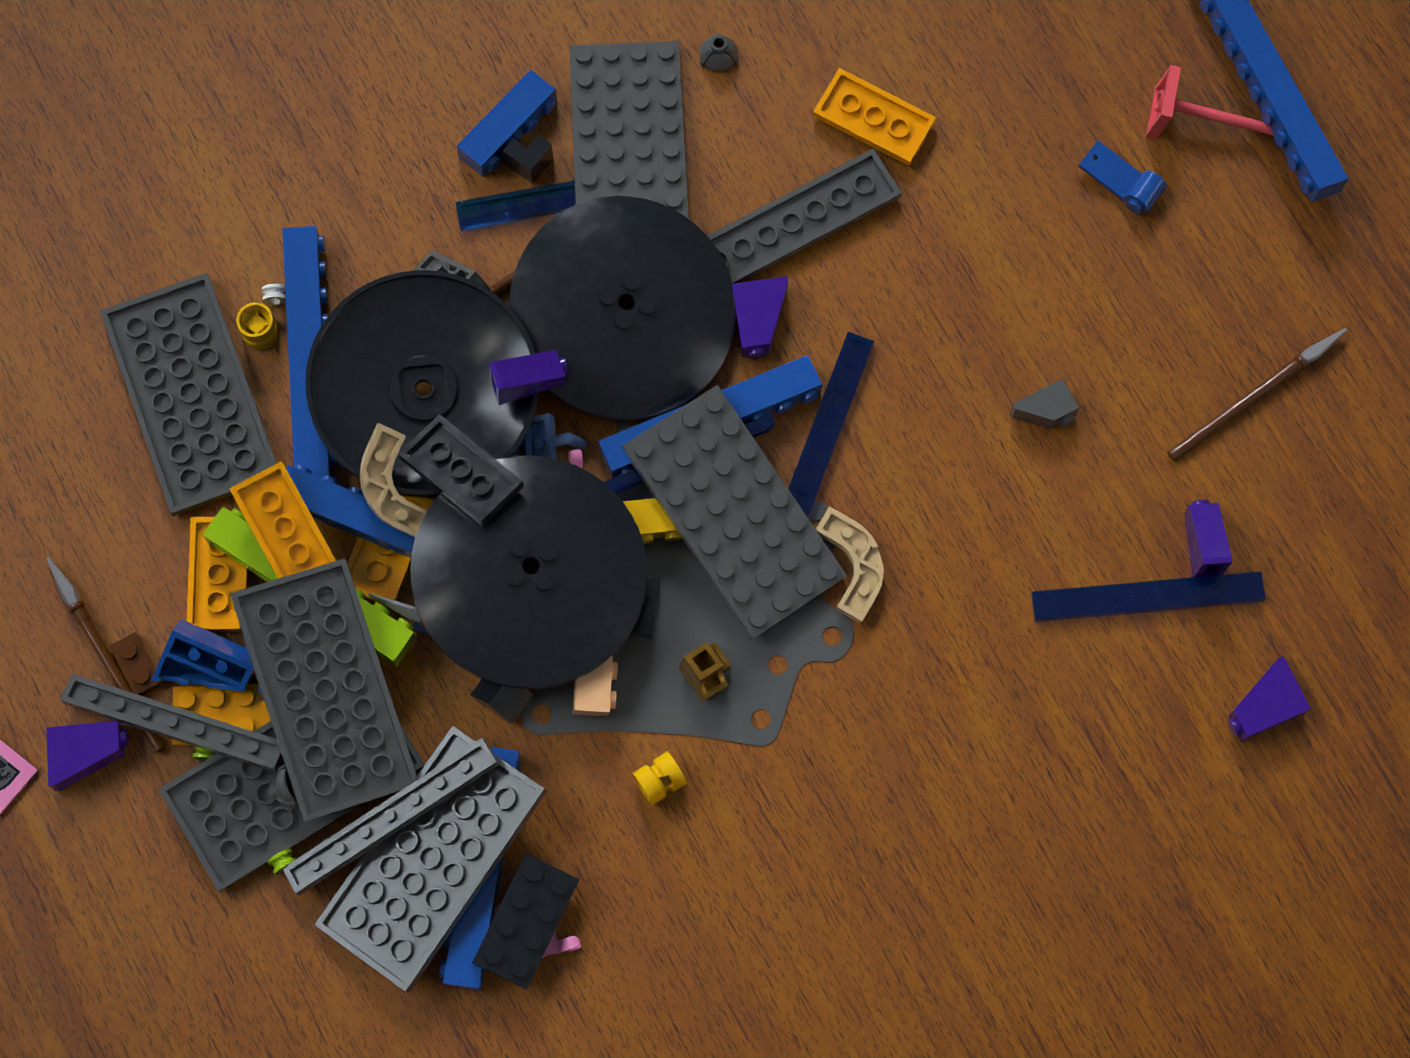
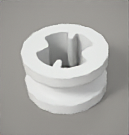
M268 284L262 287V293L265 295L262 298L263 304L279 306L286 303V295H284L285 285Z

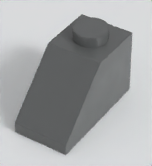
M1063 379L1012 404L1009 414L1014 419L1052 429L1058 425L1060 428H1063L1075 420L1079 406Z

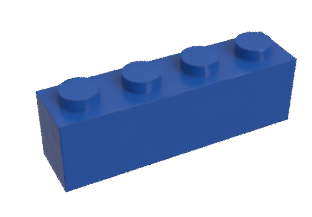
M530 69L456 146L458 157L482 177L488 172L495 171L504 156L503 150L514 138L520 142V139L526 133L529 134L536 128L538 120L544 114H549L557 104L556 89Z

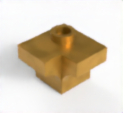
M706 642L683 656L678 669L704 703L728 687L729 684L723 673L729 670L732 665L715 642L710 645Z

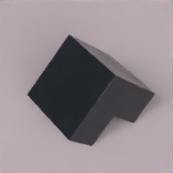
M539 135L528 148L513 138L503 150L505 165L531 184L537 180L554 159L552 144Z
M481 679L470 696L481 705L491 709L501 719L512 724L533 696V693L528 689L509 688Z

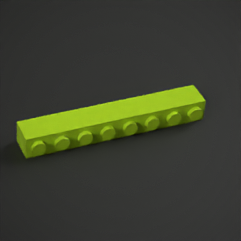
M222 507L202 534L205 540L265 581L269 582L278 579L249 524L246 522L243 513L235 508L229 511ZM355 588L377 655L397 668L417 640L415 633L412 631L414 627L402 618L396 621L388 615L390 611L377 602L374 605L364 600L366 595Z

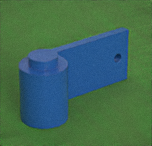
M1099 140L1078 165L1079 168L1125 202L1127 208L1135 214L1148 213L1167 187L1166 182L1161 176L1149 170L1141 174Z

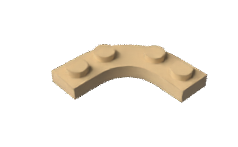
M378 423L362 457L360 467L362 492L370 509L381 521L415 538L427 510L400 496L393 485L392 479L393 465L406 436Z
M829 506L816 527V531L820 537L843 550L848 555L853 566V577L850 586L836 610L861 624L880 591L884 567L878 545L872 535L862 525Z

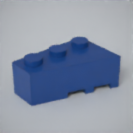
M181 619L169 636L151 681H176L183 685L193 683L207 685L208 688L244 692L254 675V668L247 648Z

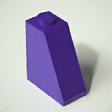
M788 276L732 284L736 309V326L742 357L748 356L751 359L765 356L766 353H770L788 291Z
M556 350L489 363L490 381L499 405L564 385L565 375L569 374L565 358H559Z
M1197 500L1192 502V505H1189L1184 512L1192 579L1221 577L1232 564V556L1219 503H1209V500Z
M1284 656L1278 658L1228 716L1230 719L1228 721L1229 728L1235 737H1239L1241 742L1298 718L1311 709Z
M119 721L46 727L48 786L54 791L63 790L125 756V747L129 746L128 730L124 729V726Z

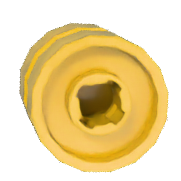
M249 303L243 306L237 313L236 323L238 330L250 348L260 351L273 346L278 340L279 330L270 309L264 304Z
M668 751L653 759L651 767L645 764L632 773L640 790L652 806L666 798L668 790L675 792L687 784L684 774Z

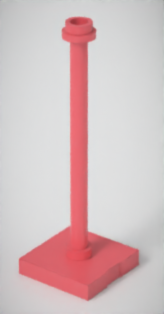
M1170 65L1155 86L1146 132L1147 137L1157 139L1171 120L1174 111L1274 136L1271 126L1266 125L1263 121L1177 100L1176 93L1181 71L1179 66Z

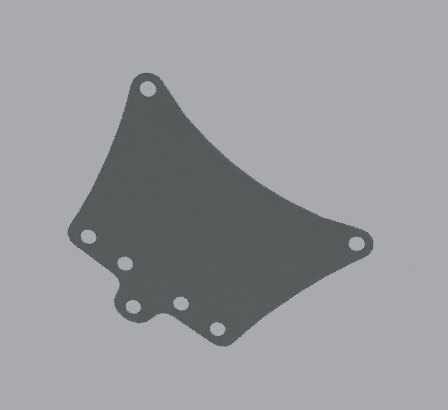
M616 421L617 433L630 428L627 425V421ZM637 471L626 479L619 478L617 496L623 502L655 498ZM790 491L810 522L821 521L829 506ZM665 537L653 538V542L644 544L647 559V578L660 579L652 638L628 635L622 646L613 654V662H618L617 680H612L611 691H616L615 709H610L608 716L573 714L574 689L560 685L535 689L533 696L521 713L524 726L532 733L539 735L594 731L651 732L702 736L753 746H765L774 741L780 731L801 667L811 661L834 662L842 658L848 652L853 641L854 631L852 622L846 615L830 606L825 600L824 594L821 593L751 640L684 540L665 541ZM822 538L824 543L827 545V547L833 554L835 545L827 541L826 539ZM827 627H837L842 632V640L838 645L829 646L823 641L822 635ZM706 642L709 645L715 642L732 665L729 670L723 673L729 685L726 689L703 703L678 667L683 656ZM781 655L787 660L788 668L783 674L776 675L771 673L768 668V661L771 657ZM538 705H546L551 709L552 718L546 724H538L532 718V711ZM764 709L770 714L771 722L768 727L758 729L752 725L751 715L756 710Z

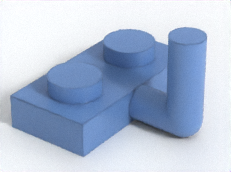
M549 413L534 416L531 427L525 437L526 456H543L557 459L556 447L568 444L579 450H584L587 447L586 440L571 433L555 435L554 416Z

